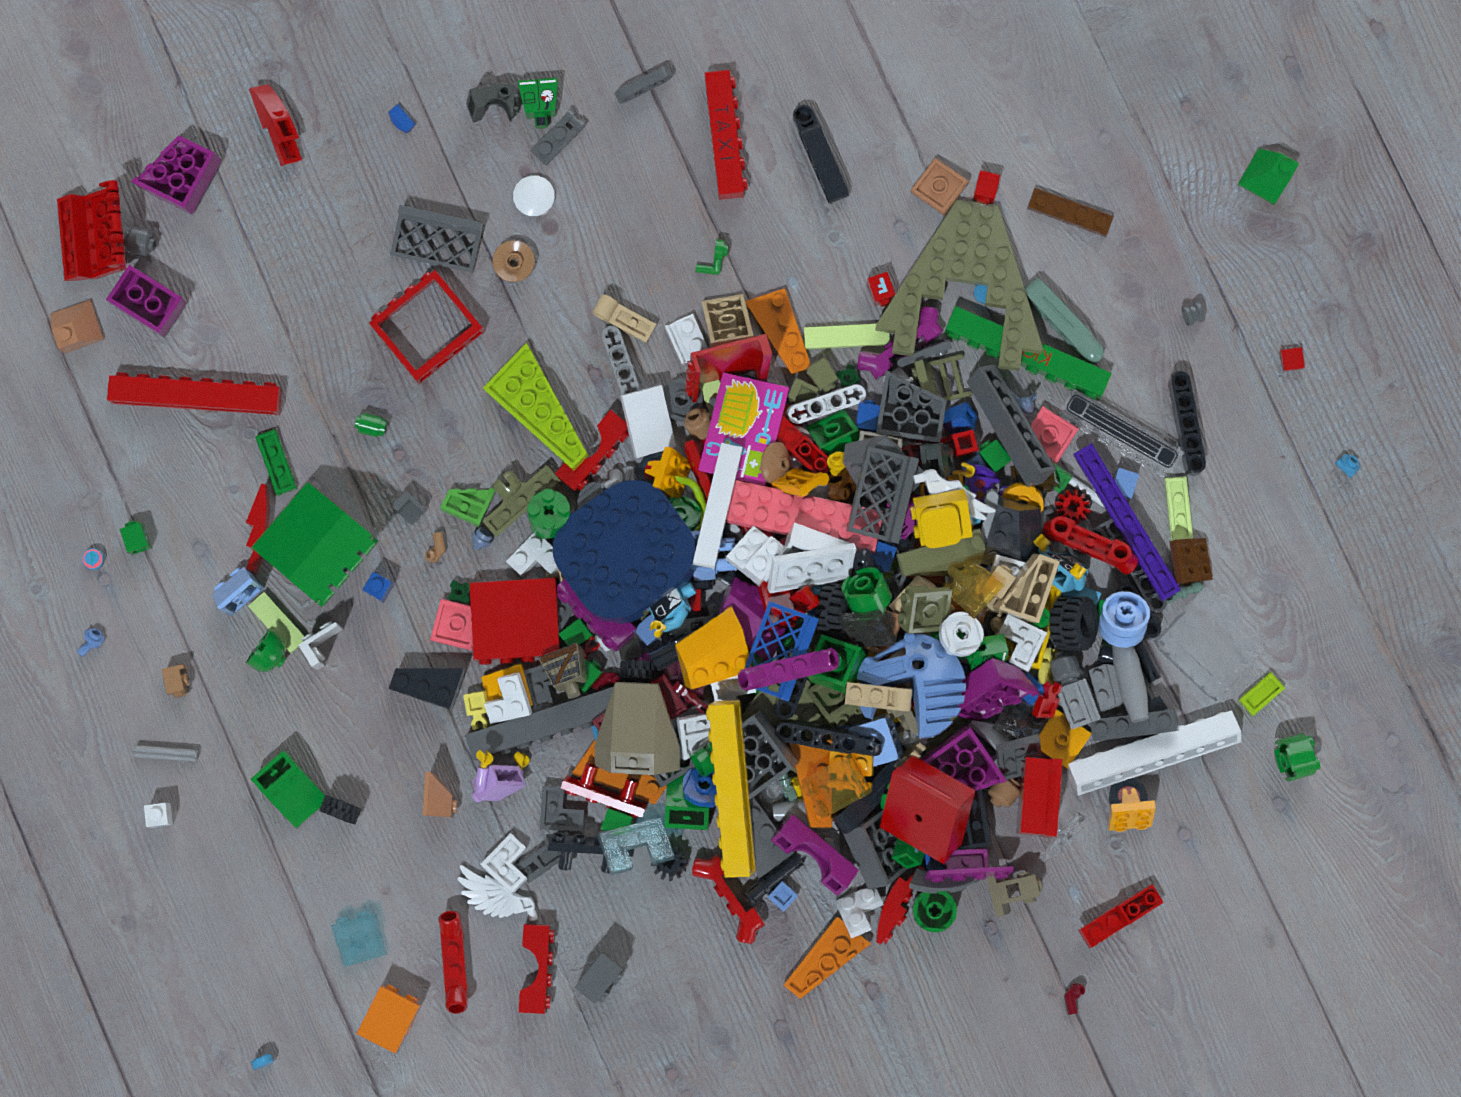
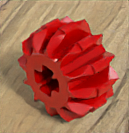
M1076 489L1073 491V495H1071L1069 490H1066L1065 496L1062 494L1058 496L1061 502L1057 501L1054 503V506L1060 508L1054 513L1055 515L1062 513L1063 517L1073 519L1075 524L1079 525V518L1085 521L1087 517L1084 513L1087 514L1091 511L1089 508L1084 507L1089 505L1090 501L1086 500L1083 502L1082 499L1086 495L1083 493L1078 497V490ZM1070 503L1077 506L1074 512H1072V509L1069 511L1067 508Z

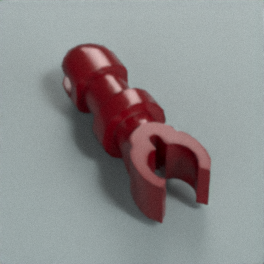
M678 680L672 689L685 697L686 702H691L697 707L698 711L705 714L706 711L701 706L707 709L709 708L708 704L698 698L695 691L691 692L682 681Z

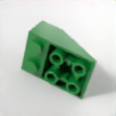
M284 750L251 778V781L296 829L320 809L325 796L288 751Z
M680 764L681 768L689 766V764ZM668 772V778L671 777L672 772ZM685 774L667 784L664 828L708 831L709 808L694 805L685 799L683 792V778ZM704 782L703 785H698L701 789L709 788L707 782Z

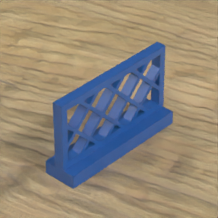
M769 601L745 668L750 667L752 660L755 666L757 665L753 656L755 651L761 648L765 649L769 660L758 665L773 662L772 660L785 655V658H788L787 654L792 652L791 657L806 654L819 619ZM771 607L780 609L784 619L772 624L769 617ZM784 611L791 613L792 615L786 617ZM794 616L804 618L802 627L793 631L788 619ZM768 619L770 625L764 627ZM786 621L791 632L778 637L774 625ZM772 627L777 639L765 644L761 634L763 630ZM800 631L798 638L796 639L794 633ZM792 635L796 642L793 649L785 652L780 640ZM759 640H761L762 646L757 648ZM778 641L783 653L771 658L766 646ZM797 679L780 683L778 692L769 690L767 686L765 688H757L756 690L789 702Z

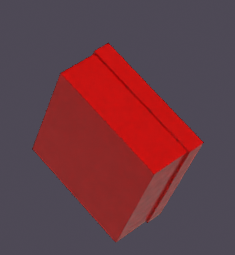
M912 755L903 765L898 766L892 772L880 828L945 864L949 860L950 855L962 844L975 790Z
M1026 757L1021 761L1022 776H1020L1016 834L1041 836L1043 838L1057 837L1063 759Z

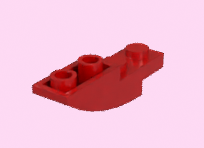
M269 84L250 88L249 91L263 129H268L280 166L302 161L295 141L299 136L281 99Z
M782 415L776 441L783 443L790 455L811 473L817 474L822 472L827 474L831 470L827 464L828 457Z
M918 865L916 868L919 870L927 871L920 865ZM916 869L907 881L898 877L885 898L876 929V942L879 945L882 942L887 944L894 934L891 931L895 925L900 927L907 918L905 915L907 910L901 906V903L906 904L913 896L909 885Z
M1151 884L1097 916L1091 922L1078 929L1088 948H1093L1164 902L1154 885Z

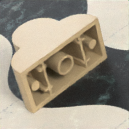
M743 294L702 301L710 348L754 337Z

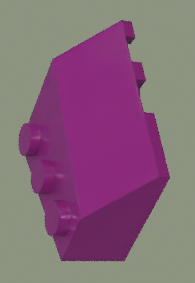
M735 577L724 592L718 615L723 613L729 606H732L743 629L746 645L748 646L747 649L751 652L764 616V610L758 588ZM786 628L776 630L778 637L784 635ZM769 629L763 630L761 634L765 644L777 639L774 632H769ZM759 640L757 648L762 646L761 640ZM778 641L766 646L771 658L774 657L779 646ZM764 648L755 651L756 654L764 659L762 662L769 660Z

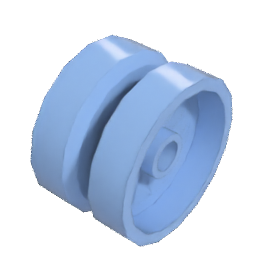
M1121 591L1109 596L1103 604L1099 619V632L1102 638L1109 644L1122 648L1135 646L1142 641L1150 618V609L1146 601L1132 592Z

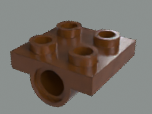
M846 467L837 476L832 475L829 471L827 473L829 476L827 486L830 490L828 492L830 499L852 505L857 485Z
M1206 538L1169 541L1177 584L1185 585L1196 581L1213 580Z

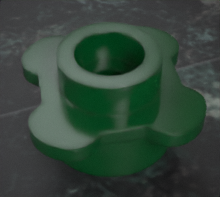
M851 364L847 365L842 371L838 370L835 374L840 380L842 388L857 384L860 381V377Z
M452 581L450 583L451 593L448 595V599L452 602L461 601L464 604L469 601L470 584Z

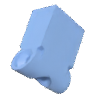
M885 713L873 717V719H866L851 725L836 726V728L852 730L862 735L876 737L883 743L882 753L879 756H874V766L898 760L904 754L891 714ZM829 734L831 742L833 743L834 738L831 734ZM850 737L847 738V744L850 747H855L854 740ZM846 774V778H845V779H847L848 777H850V776H852V775Z

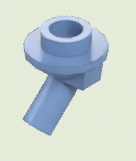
M98 629L85 630L83 635L87 642L77 650V653L83 657L93 647L99 648L105 640L101 631Z

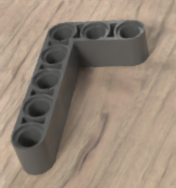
M1112 519L1089 530L1112 541L1117 539L1125 542L1120 532L1114 534L1110 531L1109 525L1114 523ZM1066 547L1067 554H1070L1075 559L1086 555L1082 552L1076 554L1072 551V548ZM1141 567L1139 571L1127 574L1132 585L1146 601L1153 614H1158L1166 608L1167 600L1165 599L1161 602L1152 585L1149 590H1144L1141 587V580H1148ZM1153 598H1157L1161 602L1160 609L1152 607L1151 600Z

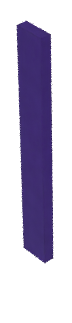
M1091 443L1074 453L1073 457L1124 541L1131 548V552L1138 558V564L1161 602L1181 591L1093 444Z

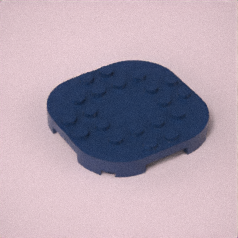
M628 480L612 485L569 516L567 523L556 532L553 541V557L563 577L585 608L594 617L604 622L624 624L644 616L643 611L677 587L679 590L682 589L690 581L696 570L693 560L697 542L686 523L660 489L653 487L648 482Z

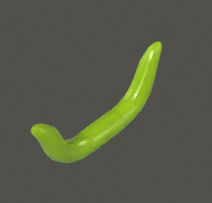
M675 476L676 481L680 484L688 485L694 492L701 512L700 524L694 531H699L707 505L703 492L698 483L693 479Z

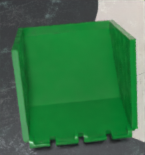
M306 482L251 548L313 601L323 607L335 594L329 586L332 584L339 589L349 577L343 570L347 568L353 573L364 560L357 553L361 551L367 556L379 540L310 483Z

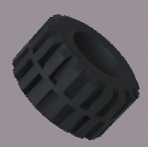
M827 583L818 595L820 603L815 607V618L819 619L816 628L820 634L828 637L850 639L855 634L859 617H855L842 592V584Z
M1059 597L1054 602L1049 617V630L1053 644L1061 650H1089L1093 646V642H1095L1098 634L1099 621L1096 605L1089 597Z

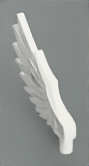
M935 469L913 475L915 484L925 481L929 495L965 489L959 480H945L938 475ZM965 489L969 514L972 517L986 520V516L981 512L995 513V508L976 500V495Z
M460 866L462 873L467 879L458 877L457 880L463 886L472 890L462 891L461 894L472 898L467 901L468 904H479L475 906L476 910L486 909L483 912L484 915L491 913L492 917L499 915V918L527 911L530 921L538 919L532 897L521 896L516 892L511 895L494 878L488 875L483 878L465 866Z

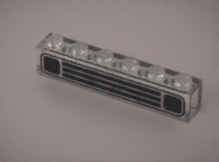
M1075 389L1070 391L1058 412L1064 420L1080 426L1079 429L1088 435L1091 433L1096 435L1101 443L1117 447V452L1125 456L1131 455L1135 458L1136 463L1144 467L1146 465L1154 469L1153 472L1161 477H1169L1184 454L1180 449Z

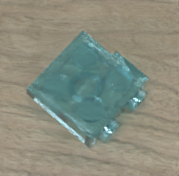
M369 910L356 913L357 918L349 920L348 916L335 920L336 924L331 925L344 967L387 955L376 913L370 914Z

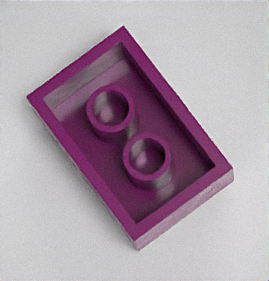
M130 264L106 298L112 306L163 338L187 304L182 297Z

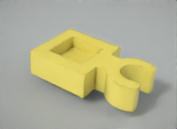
M1046 648L1044 662H1042L1041 668L1038 671V682L1042 685L1046 681L1052 685L1055 682L1049 665L1055 659L1054 655L1059 653L1058 649Z
M486 691L464 694L467 716L473 715L474 718L471 722L472 729H479L478 721L483 723V728H488L490 723L484 713H487L484 704L488 702Z

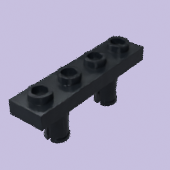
M555 832L553 834H546L545 838L548 851L561 852L558 867L565 871L571 870L573 853L602 854L601 871L607 874L614 873L616 856L633 857L634 855L633 843L625 837L609 839L600 835L596 837H586L583 834L568 836Z

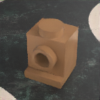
M181 664L162 669L167 695H174V698L187 696V686H190L187 673L184 674V671L188 670L186 665Z

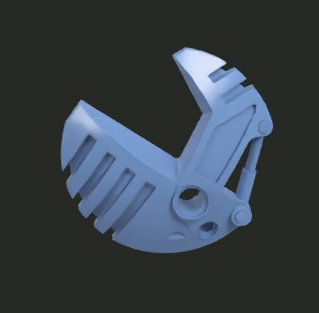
M906 633L904 639L889 646L888 649L872 658L870 656L865 657L857 674V680L861 684L891 687L911 682L919 739L934 737L947 729L953 723L950 719L958 716L961 708H958L959 704H963L965 696H962V692L966 691V683H962L965 675L958 658L955 655L948 654L939 640L923 634ZM903 647L906 649L904 656L875 662ZM916 661H922L924 667L917 670L913 668V664ZM860 706L864 717L873 719L877 708Z

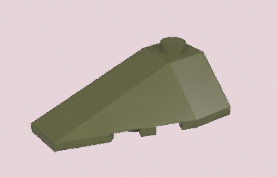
M972 529L973 537L963 538L955 545L939 548H928L925 545L897 554L902 576H948V573L952 570L967 569L970 573L979 570L985 552L981 530Z

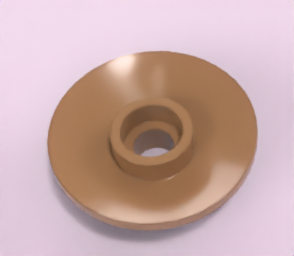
M512 240L504 242L494 252L493 268L496 274L505 281H522L534 269V254L530 247L521 241ZM512 260L518 261L517 266H511L510 263Z
M780 442L769 444L761 458L762 475L766 482L771 484V482L790 471L791 468L790 453L786 446Z

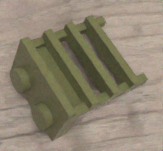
M963 354L923 363V360L916 361L913 368H911V375L914 381H916L917 386L938 396L931 366L938 365L946 395L943 399L947 400L946 402L973 395L972 391L963 393L956 365L957 360L963 359ZM944 363H951L958 391L956 395H951Z

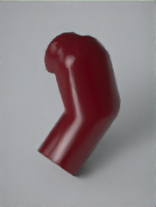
M605 672L594 682L591 688L595 692H599L605 686L614 687L616 682L623 681L619 680L618 673Z
M1075 983L1071 985L1064 994L1068 1015L1078 1013L1076 1001L1085 993V987L1082 984Z

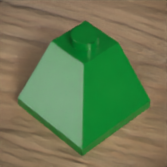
M1258 148L1238 185L1275 205L1299 163L1282 153Z
M845 409L806 427L814 442L823 453L844 452L845 444L859 441V430Z

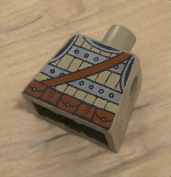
M575 643L539 657L548 678L556 690L559 692L566 690L569 699L580 695L578 685L587 681L582 647Z

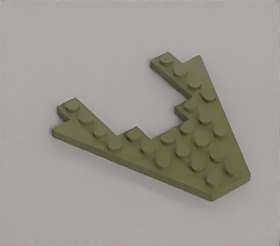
M956 200L879 319L875 331L895 334L893 354L913 356L922 297L943 300L945 281L987 286L985 306L1006 309L998 368L1019 371L1022 351L1042 354L1043 347L999 206Z

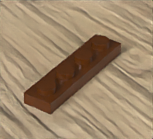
M1034 188L1027 207L1028 210L1103 237L1107 236L1114 217Z

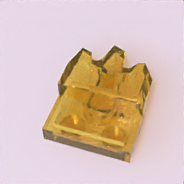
M964 559V569L962 571L949 566L947 573L954 581L946 582L943 586L953 590L951 600L958 606L960 605L975 619L1001 591L1004 585L983 567Z

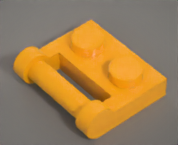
M795 467L771 482L773 488L782 490L784 493L803 497L808 495L818 485H827L829 476L826 473L819 472L816 474Z

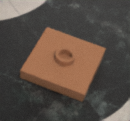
M935 158L910 192L945 216L968 186L969 180Z

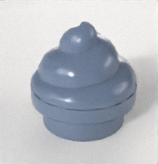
M481 527L474 530L471 535L473 549L479 550L490 546L493 535Z

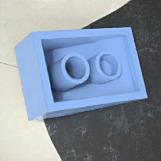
M239 567L230 574L231 578L226 583L221 582L214 588L215 592L212 594L217 607L230 616H233L264 589L260 582L245 567L242 569Z

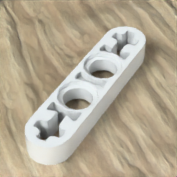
M861 385L846 386L789 406L786 411V417L790 422L800 424L859 404L865 399L866 391ZM853 389L860 391V394L857 395L858 399L855 397H845V395L852 394ZM837 394L841 398V403L839 406L834 407L830 400L833 395ZM815 401L821 404V410L818 413H813L811 410V404ZM806 404L807 413L798 415V420L792 417L795 408L797 411L805 410L803 405Z

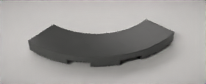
M916 869L909 888L925 893H937V891H949V893L964 890L967 886L978 883L980 880H974V877H965L966 879L963 881H953L952 878H944L942 882H931V879L924 878V874L928 871Z

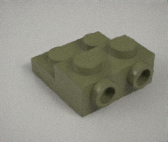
M926 585L906 586L905 593L901 594L903 610L902 613L898 614V624L908 634L939 631L940 624L949 616L953 590L949 587L928 588Z
M815 684L806 691L831 727H841L847 723L848 717L854 713H862L860 706L845 704L846 694L818 684Z

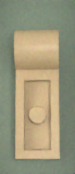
M605 294L600 296L592 310V314L646 344L657 326L654 322L620 305L616 300Z
M847 682L845 704L910 712L912 689Z

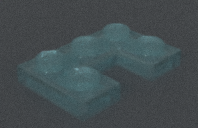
M661 817L602 832L598 835L611 876L633 869L628 850L646 846L653 865L674 859V853Z

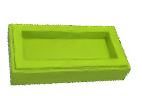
M1270 672L1238 701L1251 716H1254L1281 693L1285 687Z

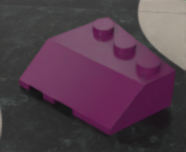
M178 135L160 153L161 155L152 164L149 163L145 167L146 170L131 182L156 198L192 215L222 160L214 152Z
M992 658L986 660L978 669L969 672L965 679L962 680V683H966V691L962 692L965 700L963 704H959L958 708H961L958 716L981 722L1002 712V707L1005 705L1019 704L1022 702V697L1029 694L1033 697L1040 693L1019 667Z
M963 727L920 758L922 761L974 790L984 789L988 786L1007 781L970 727Z

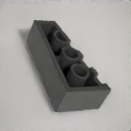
M753 797L749 802L756 874L760 878L794 852L786 854L771 841L777 829Z

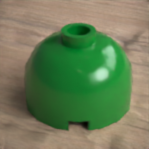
M269 629L249 655L246 664L259 672L271 671L276 666L280 668L287 659L284 656L286 651L284 639L277 632Z

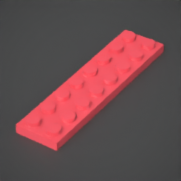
M735 480L725 523L749 528L755 526L758 530L787 535L793 524L797 523L840 540L854 543L857 549L868 548L873 554H875L878 541L876 538L846 531L852 508L851 504L808 495L798 497L797 495L784 493L779 489ZM875 509L865 512L870 523L879 518ZM862 515L855 519L853 528L861 529L867 525ZM882 521L873 525L876 534L880 532Z

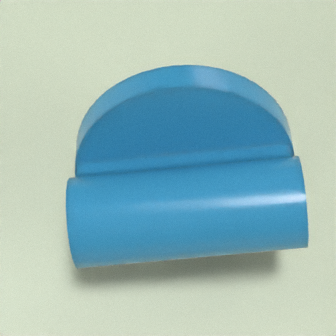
M1344 454L1335 463L1350 478L1360 469L1359 461L1353 455Z

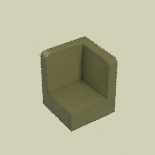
M796 378L788 393L787 401L796 404L816 397L819 393V388Z

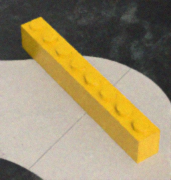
M740 700L714 701L708 705L709 708H707L706 716L707 720L710 721L711 728L708 736L709 741L712 742L713 749L711 751V763L714 764L715 770L713 773V784L716 785L717 790L715 805L719 811L717 826L721 832L719 848L722 849L723 853L721 869L724 871L725 877H750L756 872Z

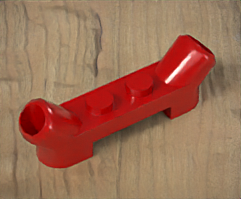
M1063 516L1048 520L1044 524L1042 534L1049 541L1059 542L1114 566L1123 574L1132 573L1137 566L1138 558L1131 552L1129 545L1117 539L1112 541L1076 525L1075 521Z
M715 854L708 860L702 858L694 859L691 873L693 877L713 880L716 883V886L713 888L719 897L725 896L729 902L726 907L732 916L738 915L739 923L736 940L742 943L753 944L757 931L764 927L765 924L754 908L746 912L722 878L724 871L721 869V860L718 855Z
M446 911L438 917L445 985V1007L449 1013L459 1014L468 1008L469 996L464 951V929L459 913L456 911Z

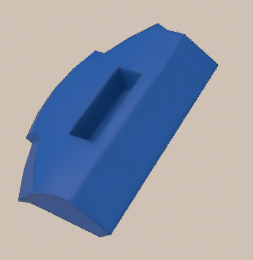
M399 104L388 112L393 124L405 133L410 132L416 125Z

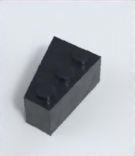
M395 668L388 689L452 711L466 670L464 668Z
M984 789L975 790L963 841L956 850L992 846Z

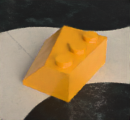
M729 606L723 613L712 618L703 627L695 630L675 644L685 686L690 689L738 676V672L745 668L749 657L743 629L732 606Z

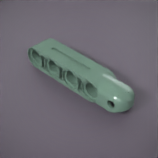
M1035 278L1024 288L1029 304L1084 361L1094 364L1103 358L1104 348L1044 282L1039 278Z

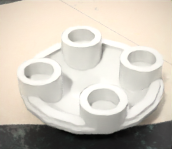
M528 176L521 179L513 191V201L516 208L528 216L547 214L555 200V193L551 183L540 176Z

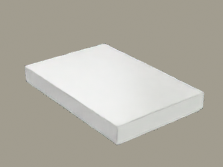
M662 385L620 396L635 458L664 451L665 447H676Z

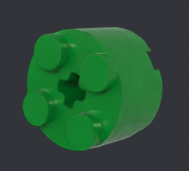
M545 489L533 496L527 507L530 528L536 536L542 539L555 538L557 530L567 523L571 515L570 505L566 497L552 489Z
M872 567L862 568L856 571L857 575L852 578L849 575L844 580L842 592L855 617L880 616L885 613V608L890 603L892 594L884 576L878 569Z
M1300 733L1275 741L1274 745L1278 744V749L1274 750L1275 760L1280 773L1285 772L1287 775L1284 778L1286 781L1290 782L1314 775L1316 770L1321 768L1319 759L1315 757L1313 750L1315 744L1311 736L1306 737V735Z
M937 891V893L921 892L913 901V919L925 931L942 932L949 928L956 919V903L946 891ZM933 904H936V908L940 909V912L936 913L935 917L929 912V908H932Z

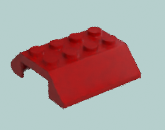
M108 180L99 183V186L106 188L85 196L69 194L57 199L64 281L99 279L126 270L118 181Z

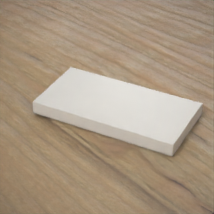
M854 543L774 556L772 557L767 589L769 593L803 588L806 585L815 586L843 581L849 575L850 577L852 575L857 548Z

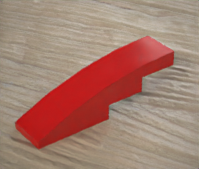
M263 483L259 487L246 520V524L253 527L246 544L250 549H253L251 546L269 527V487ZM254 549L246 569L258 574L263 557Z

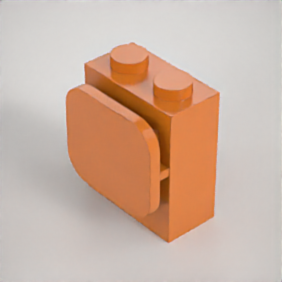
M387 984L386 987L380 986L356 1034L396 1054L409 1033L422 1005L417 1003L418 998L407 994L405 997L398 993V988Z

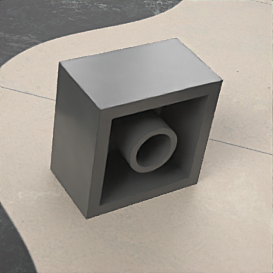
M602 952L574 988L594 1004L598 1001L602 1003L610 993L608 990L612 983L617 985L624 976L621 972L624 968L605 952Z

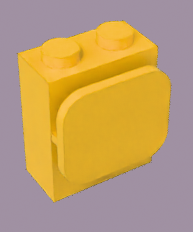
M965 489L913 498L914 507H910L912 520L916 519L917 525L913 526L915 539H920L921 546L926 545L928 548H939L955 545L963 538L973 537Z

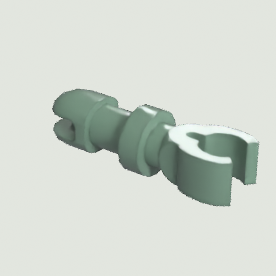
M1196 581L1186 587L1183 585L1179 586L1181 591L1174 594L1172 600H1167V604L1173 603L1180 597L1184 599L1189 594L1200 592L1203 589V584Z
M785 773L778 781L783 786V794L786 801L789 800L790 802L797 799V795L791 784V776Z

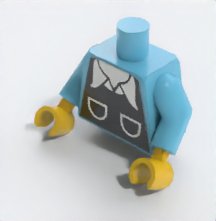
M1040 534L1034 540V544L1039 548V554L1060 561L1052 585L1062 593L1071 590H1082L1087 582V566L1081 564L1070 554L1051 553L1048 547L1050 541Z
M691 582L687 583L680 590L677 587L649 607L655 620L651 622L650 630L658 629L654 631L655 637H660L662 631L668 632L681 627L688 612L691 610L687 598L697 593Z

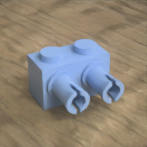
M691 531L698 543L700 531ZM734 537L722 538L719 551H731L735 547ZM719 558L716 560L715 569L695 565L694 581L716 579L715 574L719 571H737V569L726 558Z

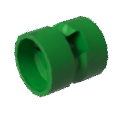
M712 742L706 743V748L700 747L690 753L695 768L703 777L715 772L710 754L713 751Z

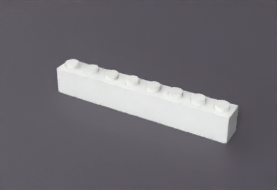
M1232 710L1217 713L1215 716L1207 719H1198L1194 723L1185 726L1180 725L1178 726L1179 731L1155 734L1146 739H1137L1133 743L1124 746H1116L1106 752H1097L1085 759L1074 760L1068 764V769L1077 795L1079 796L1240 743L1241 730Z

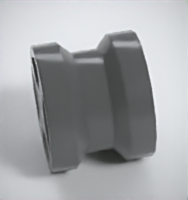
M1199 301L1194 302L1191 306L1184 305L1181 307L1187 326L1193 325L1196 321H1205L1204 310Z

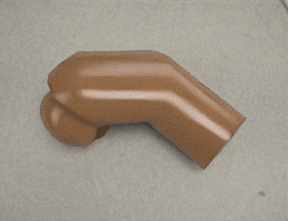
M443 532L432 534L434 546L425 553V559L428 562L435 563L439 561L445 553L446 547Z

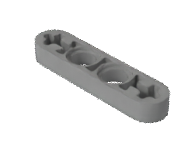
M615 326L606 327L602 332V339L621 394L629 393L627 384H631L634 391L641 390L621 332ZM609 333H614L617 345L613 346ZM617 350L624 352V357L620 360L613 359V354ZM623 369H629L631 374L629 378L622 379L619 376L620 372Z

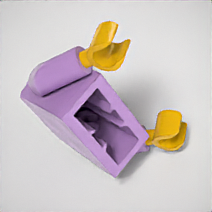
M481 750L476 753V758L481 762V765L478 766L476 777L472 781L474 789L472 797L476 802L499 801L526 786L522 776L524 772L522 769L529 764L530 759L525 753L516 752L513 756L517 766L490 765L488 767L487 765L493 761V756L487 750L485 754Z

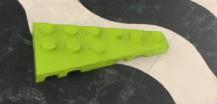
M525 343L483 389L574 471L587 458L588 454L531 349Z

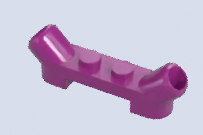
M923 307L920 310L915 342L922 339L925 344H928L943 333L944 330L938 324L939 311L936 308ZM894 341L884 347L885 351L881 354L860 352L857 364L858 369L870 371L875 380L884 376L886 370L891 371L893 364L890 360L899 355L892 353Z
M830 648L741 669L738 672V683L742 690L749 691L833 671L839 667V657L837 652Z

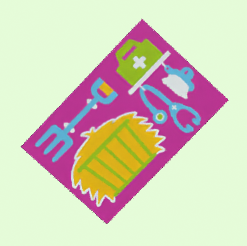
M723 373L698 470L714 474L721 443L742 447V454L736 479L765 486L766 480L761 472V458L765 448L769 444L776 442L789 387Z

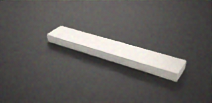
M721 443L693 565L715 569L742 454V447Z

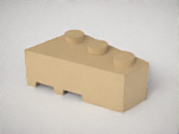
M1032 554L1017 574L1016 579L1003 598L999 599L992 608L1032 623H1039L1060 561L1041 554Z

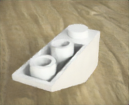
M794 523L787 534L783 555L850 543Z

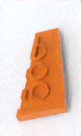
M785 288L745 301L746 306L767 335L768 340L777 351L790 374L794 375L806 371V368L810 367L811 363Z
M595 740L572 772V775L581 777L587 762L595 764ZM601 768L597 769L593 781L594 783L622 792L626 778H635L639 782L634 797L652 804L657 803L667 786L661 788L657 780L651 775L610 773Z
M788 743L789 748L799 760V763L794 768L796 769L809 828H832V787H828V780L832 779V773H829L830 751Z
M836 917L783 986L801 999L871 943L861 935L851 939L844 922Z

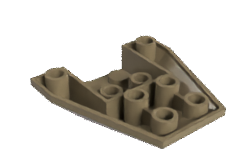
M615 683L595 742L596 767L610 773L657 775L680 770V746L659 684Z

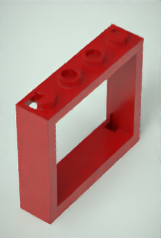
M436 270L432 273L430 271L425 273L417 285L409 286L404 291L402 297L390 301L387 305L388 308L383 312L378 311L371 317L372 321L369 322L373 330L418 384H421L485 332L483 327ZM436 281L472 326L419 369L415 370L380 325Z

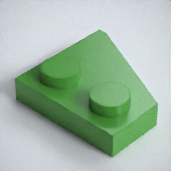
M476 488L467 490L449 489L440 510L479 527L496 491L493 488H489V490H476Z

